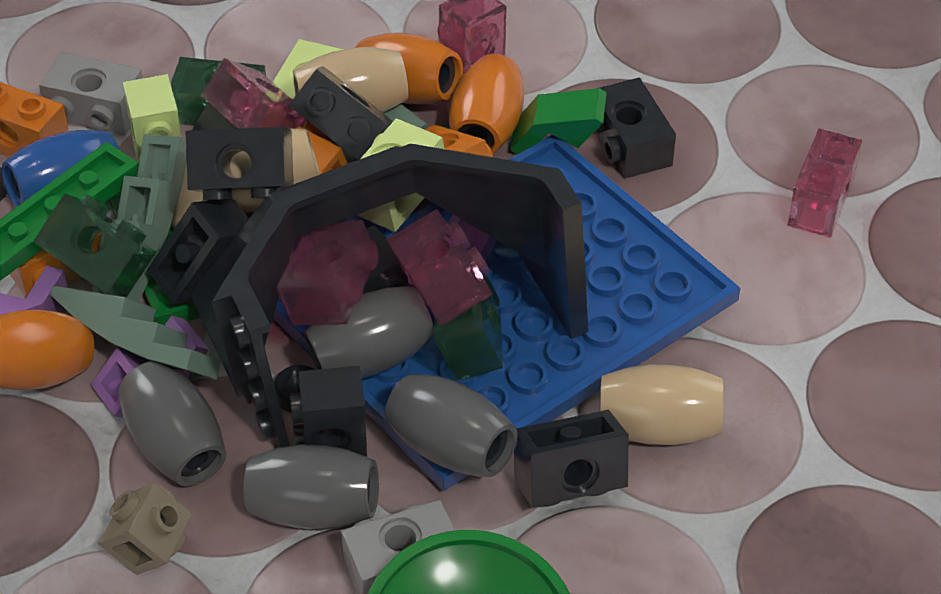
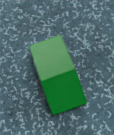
M596 88L538 94L521 113L518 125L513 132L510 150L519 154L539 143L548 133L579 148L603 123L607 92Z

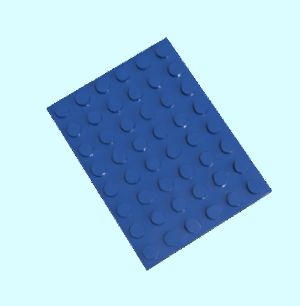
M554 135L547 137L509 160L559 168L582 202L589 332L571 339L517 251L496 240L485 263L443 300L435 301L418 290L431 316L435 337L415 355L399 365L374 376L362 378L365 412L443 491L468 475L443 468L419 455L397 435L386 420L385 410L388 398L397 383L405 376L422 374L443 377L459 382L482 394L495 404L516 428L550 422L601 390L602 375L640 365L739 300L741 288L572 146ZM431 203L410 215L396 232L387 230L382 234L409 261L422 236L440 240L453 214L435 203ZM291 283L281 289L273 318L311 356L304 337V331L316 319L297 300L296 283Z

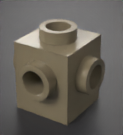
M155 482L133 492L127 490L113 503L110 509L112 519L98 545L136 575L167 564L169 559L178 552L185 541V534L183 532L192 513L177 501L172 492L159 487Z

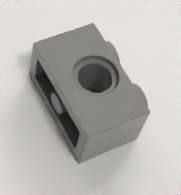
M60 52L39 84L42 97L64 104L67 122L126 135L130 129L123 82L142 79L143 77L142 70L139 68Z
M441 499L424 505H411L402 512L376 520H363L353 527L341 530L343 561L357 594H368L379 573L401 552L395 550L405 549L431 535L455 530Z

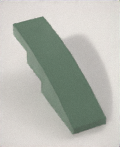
M144 134L137 177L124 176L117 220L104 219L92 292L125 297L139 302L151 278V274L147 269L164 245L182 188L187 164L186 138Z
M52 286L50 295L85 326L109 342L146 359L217 380L222 360L194 350L185 349L188 334L159 323H154L153 318L156 309L125 297Z

